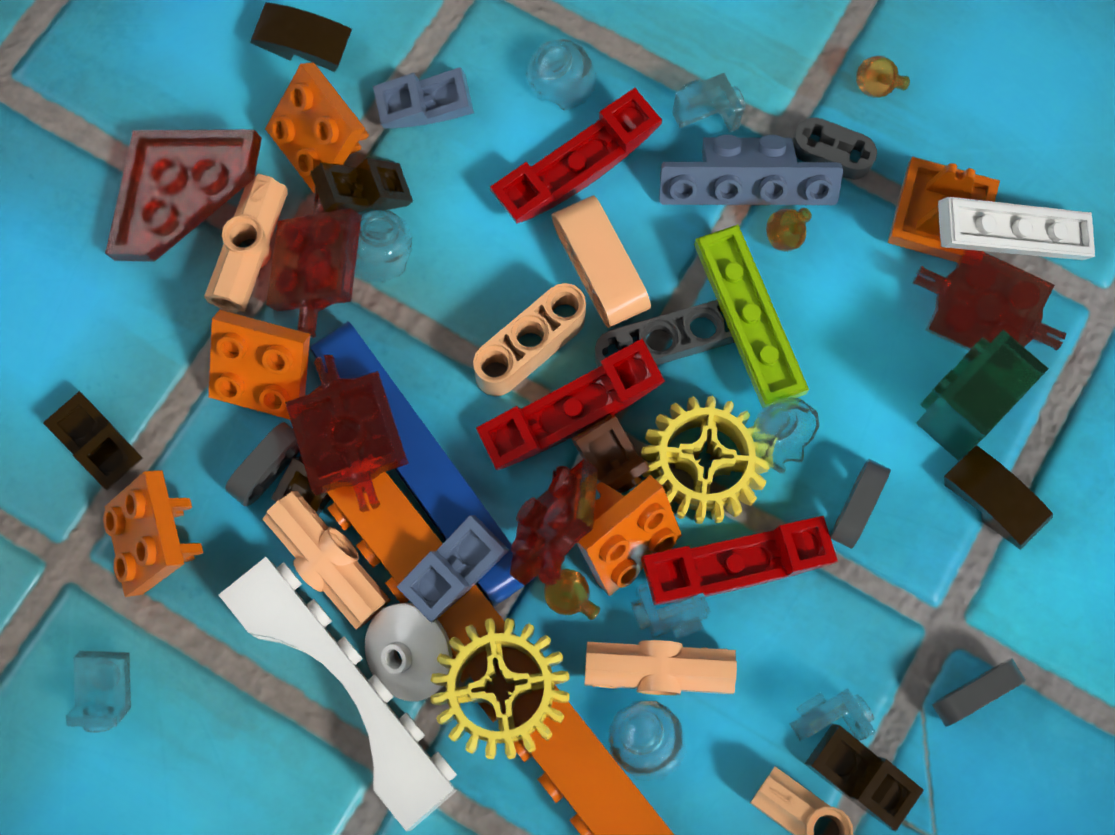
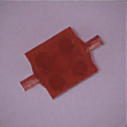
M316 187L313 211L302 217L278 220L266 302L267 306L276 311L299 310L297 330L311 334L310 338L316 337L315 332L319 311L332 304L351 302L362 218V215L351 208L324 212Z
M964 249L956 268L946 278L923 266L919 268L916 273L917 276L914 277V285L916 284L937 294L935 311L925 331L1009 370L1015 368L1024 347L1032 339L1050 346L1056 351L1063 344L1060 340H1065V332H1061L1041 322L1043 308L1055 285L983 251Z
M323 355L328 373L321 357L314 360L321 386H318L308 395L285 402L308 481L315 496L342 486H353L359 504V511H370L365 493L374 510L380 506V502L378 501L372 479H375L383 472L409 464L386 391L378 371L356 379H340L334 356Z
M582 459L571 470L566 466L556 467V471L553 470L552 472L553 478L549 489L539 498L532 497L527 500L517 513L516 521L518 526L516 538L511 546L513 557L510 575L524 586L538 574L542 583L546 585L557 584L556 580L560 581L561 565L564 562L565 555L579 540L593 530L598 469L585 459Z

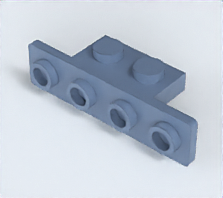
M721 135L717 138L703 137V162H663L661 164L659 200L663 205H836L839 200L843 175L842 164L839 162H797L792 138H783L777 135H766L762 138H738L733 135Z

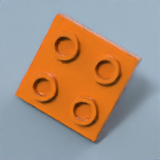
M314 62L299 65L265 128L314 194L317 193L310 172L321 162L343 166L350 154L358 152L362 148L358 141L365 140L369 136L365 127Z
M912 156L906 169L887 243L976 268L981 261L983 251L941 247L938 201L947 197L995 202L1000 180L975 174L976 171L972 168H968L965 171L957 169V165L954 163L945 166Z
M219 310L212 318L208 398L297 422L304 412L311 334Z
M162 470L144 471L104 506V528L106 533L112 538L115 552L114 573L117 580L122 583L125 597L145 594L184 565V562L195 560V555L204 553L201 543L180 544L174 517L184 515L183 510H189L193 507L190 498H169Z
M651 475L625 496L600 482L596 485L600 495L599 499L594 500L589 495L581 497L582 504L593 520V523L574 537L597 584L609 597L619 588L630 585L637 578L639 572L643 569L642 556L671 550L676 541L682 536L663 486Z

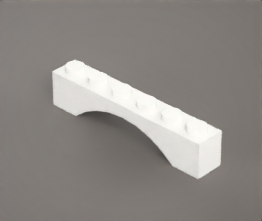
M267 557L263 558L222 591L219 597L249 634L260 640L281 643L307 653L322 663L343 684L358 707L369 736L373 758V790L405 831L413 830L457 791L450 782L457 776L456 772L439 752L430 757L419 741L425 734L407 712L400 718L387 704L394 696L376 674L369 679L364 676L356 666L363 659L345 636L336 641L330 634L326 626L332 622L331 618L315 599L306 604L300 597L296 589L302 583L286 563L283 562L276 567Z

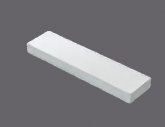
M947 197L938 201L941 247L1074 260H1086L1095 257L1091 212Z

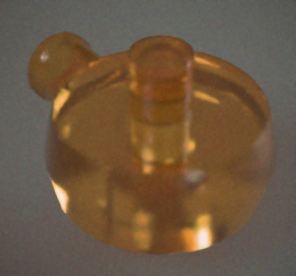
M881 55L872 56L864 60L859 66L856 75L859 89L871 98L887 96L894 88L904 91L910 84L909 77L899 75L896 64L889 58Z
M801 208L799 211L781 209L773 213L768 219L766 228L770 244L775 249L786 252L799 248L805 241V223L811 220V212L807 208Z
M562 569L554 572L544 586L545 601L554 612L562 615H573L581 612L589 620L595 619L599 614L600 607L589 600V585L581 573L571 569Z

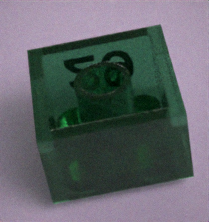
M1004 330L991 343L982 337L959 364L922 401L920 405L926 412L916 424L959 461L999 423L1049 368Z

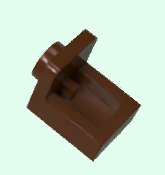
M612 414L572 438L573 443L597 484L603 482L619 493L626 492L638 485L642 480L640 475L650 469L647 461L638 456L617 417Z

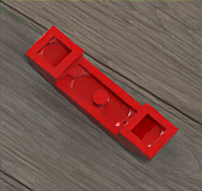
M633 88L599 111V120L533 166L530 167L525 162L491 185L490 190L516 224L531 219L569 199L615 167L662 124V119L640 92Z
M643 338L601 360L602 366L523 408L515 406L476 427L495 469L500 470L521 462L580 434L610 414L615 415L664 383L665 380Z
M824 515L779 525L771 531L695 548L684 546L641 557L654 606L704 598L753 587L838 562Z

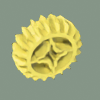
M713 395L707 398L705 408H700L698 400L693 396L688 399L687 412L681 405L675 402L670 407L671 418L659 414L655 420L659 430L648 429L645 439L652 445L643 447L641 451V457L651 461V463H648L650 469L642 475L644 477L650 475L658 477L656 480L663 486L670 505L674 501L680 504L676 513L677 518L683 519L688 508L696 510L694 520L697 524L703 523L706 511L711 512L715 523H721L724 519L723 507L733 517H737L742 512L739 501L749 506L753 505L757 497L752 489L763 490L766 480L759 474L768 472L771 464L766 459L760 458V456L768 452V443L763 441L754 442L762 432L761 425L747 428L745 425L750 417L748 411L741 412L738 417L731 414L734 408L732 400L725 403L723 410L715 408L716 399ZM701 427L700 436L696 442L692 444L680 443L679 448L668 447L670 442L680 433L691 428ZM717 430L727 435L735 443L741 455H737L736 450L725 448L719 442ZM707 441L706 453L711 454L710 460H715H713L705 478H703L704 467L699 465L701 459L697 461L696 459H698ZM668 464H675V469L683 470L690 474L693 479L694 489L691 490L682 485L675 478ZM731 471L742 472L741 479L734 486L725 491L710 494V486L714 477L730 475Z
M489 618L485 620V628L488 635L479 637L476 628L471 624L465 628L469 639L472 641L468 645L464 646L456 637H452L449 640L453 650L458 653L455 659L442 653L438 655L437 661L442 666L448 668L449 672L448 675L441 673L431 675V682L433 684L446 686V692L432 695L431 702L433 705H449V709L437 716V721L440 725L448 724L453 720L458 722L448 735L453 742L461 739L466 732L471 735L466 743L465 750L473 754L478 749L482 740L487 742L485 749L487 759H495L497 744H505L507 758L514 759L516 758L514 742L522 739L526 750L531 753L536 750V746L530 734L537 730L541 737L546 740L552 737L551 730L543 724L546 717L558 723L563 721L564 714L551 706L553 702H569V693L554 690L555 684H563L569 681V673L567 671L552 673L551 668L563 660V655L558 651L545 657L543 652L549 647L551 639L544 635L535 644H532L530 640L534 634L533 625L526 624L521 635L516 636L514 635L515 621L513 618H507L504 623V633H496L494 620ZM502 647L516 649L526 654L534 661L541 673L529 675V673H514L505 666ZM487 651L488 668L485 675L478 681L468 683V686L459 687L461 675L467 664L481 652ZM496 663H499L500 673L504 676L506 683H515L516 685L513 693L507 691L510 698L505 700V715L502 713L501 704L495 694L485 692L488 683L494 685L491 679L496 677ZM544 689L542 701L535 714L523 725L515 728L513 717L515 701L522 695L532 693L533 690ZM466 702L490 704L495 709L499 731L483 729L471 722L464 714L460 704Z

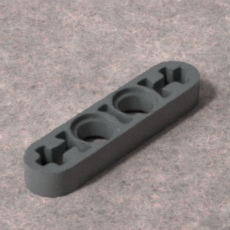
M714 300L610 330L602 334L597 340L594 357L597 367L602 366L601 360L607 358L604 355L608 353L609 345L615 344L616 348L621 350L633 344L632 337L635 336L638 337V340L643 338L656 365L735 342L730 330L725 332L724 318L720 313L722 312L718 301ZM696 318H707L715 325L716 332L709 338H699L690 330V323ZM654 330L665 331L670 335L672 345L665 351L653 350L646 342L647 335Z

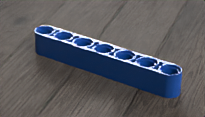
M347 321L311 345L309 348L318 363L443 538L447 540L470 515H475L509 549L476 583L493 607H496L531 582L534 577L526 563L352 324Z

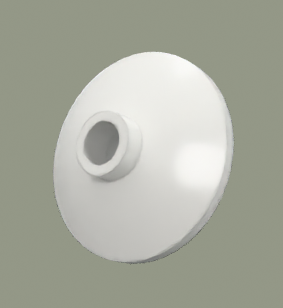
M411 603L393 604L378 612L370 622L365 637V655L372 675L376 674L394 697L405 701L425 700L442 689L443 686H438L431 682V675L435 673L448 675L449 669L442 666L437 661V657L442 653L452 658V649L449 644L448 635L439 620L437 619L431 623ZM397 651L401 655L402 661L400 660Z

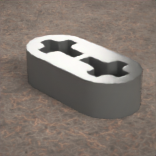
M815 117L805 119L798 125L793 137L794 150L798 159L803 162H839L842 164V177L854 180L866 176L876 160V145L869 137L824 119ZM811 134L819 136V141L815 147L807 145ZM852 150L861 152L857 163L849 161Z
M285 422L274 427L231 475L226 484V492L243 506H249L254 503L285 470L292 459L297 456L303 447L305 438Z
M871 459L866 461L831 531L830 537L832 540L850 549L855 546L887 482L891 469Z
M1011 658L940 698L932 706L944 726L947 727L1018 687L1026 679Z

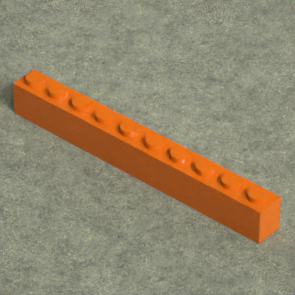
M371 455L325 490L334 502L327 507V510L344 531L353 526L363 539L355 546L372 568L379 563L385 567L392 576L385 584L400 603H407L409 599L397 586L430 551H436L443 543L374 456ZM476 585L438 618L449 640L452 637H456L464 646L472 642L465 628L472 624L476 628L479 637L488 635L485 628V620L489 618L494 620L496 633H504L505 621ZM451 647L452 658L455 659L458 653ZM502 647L505 666L514 673H529V675L541 673L534 661L526 654L516 649ZM487 651L481 652L467 664L460 678L462 683L468 678H471L473 682L478 681L485 675L488 668ZM496 663V677L491 679L494 685L488 683L485 692L495 694L501 704L502 713L505 715V700L510 698L507 691L513 693L516 685L515 683H506L504 676L500 673L499 663ZM554 685V690H559L557 686ZM544 689L533 690L532 693L522 695L515 701L513 706L515 728L523 725L535 714L542 701ZM478 702L491 721L495 722L497 720L495 709L490 704ZM569 702L552 703L551 707L562 712L564 719L561 723H558L546 717L543 724L552 732V737L549 740L542 738L537 730L530 734L536 746L535 751L529 753L522 739L514 742L516 753L524 763L533 757L544 771V774L537 780L554 802L557 803L564 797L576 812L569 821L580 835H674Z

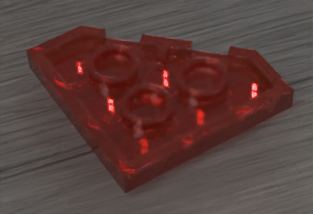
M254 129L133 130L105 254L114 261L155 262L254 179L262 140L261 136Z

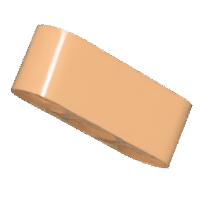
M592 195L552 213L551 216L556 233L606 327L610 328L651 308L646 288L603 207L595 196Z
M568 283L555 285L479 348L475 353L473 364L476 383L481 391L491 396L505 395L581 331L584 326L586 300L581 289ZM565 304L572 306L576 310L574 315L565 318L553 312L556 307ZM529 333L537 334L542 338L540 344L535 347L523 346L518 340L521 336ZM495 362L502 363L508 368L499 377H490L483 372L487 365Z

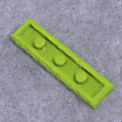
M739 225L696 238L694 243L695 249L762 409L806 395L809 391L808 385Z

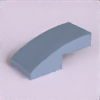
M461 67L419 80L414 73L373 86L380 123L384 129L433 124L474 113L466 75Z
M470 515L436 551H430L397 588L433 623L465 595L509 549L475 515Z

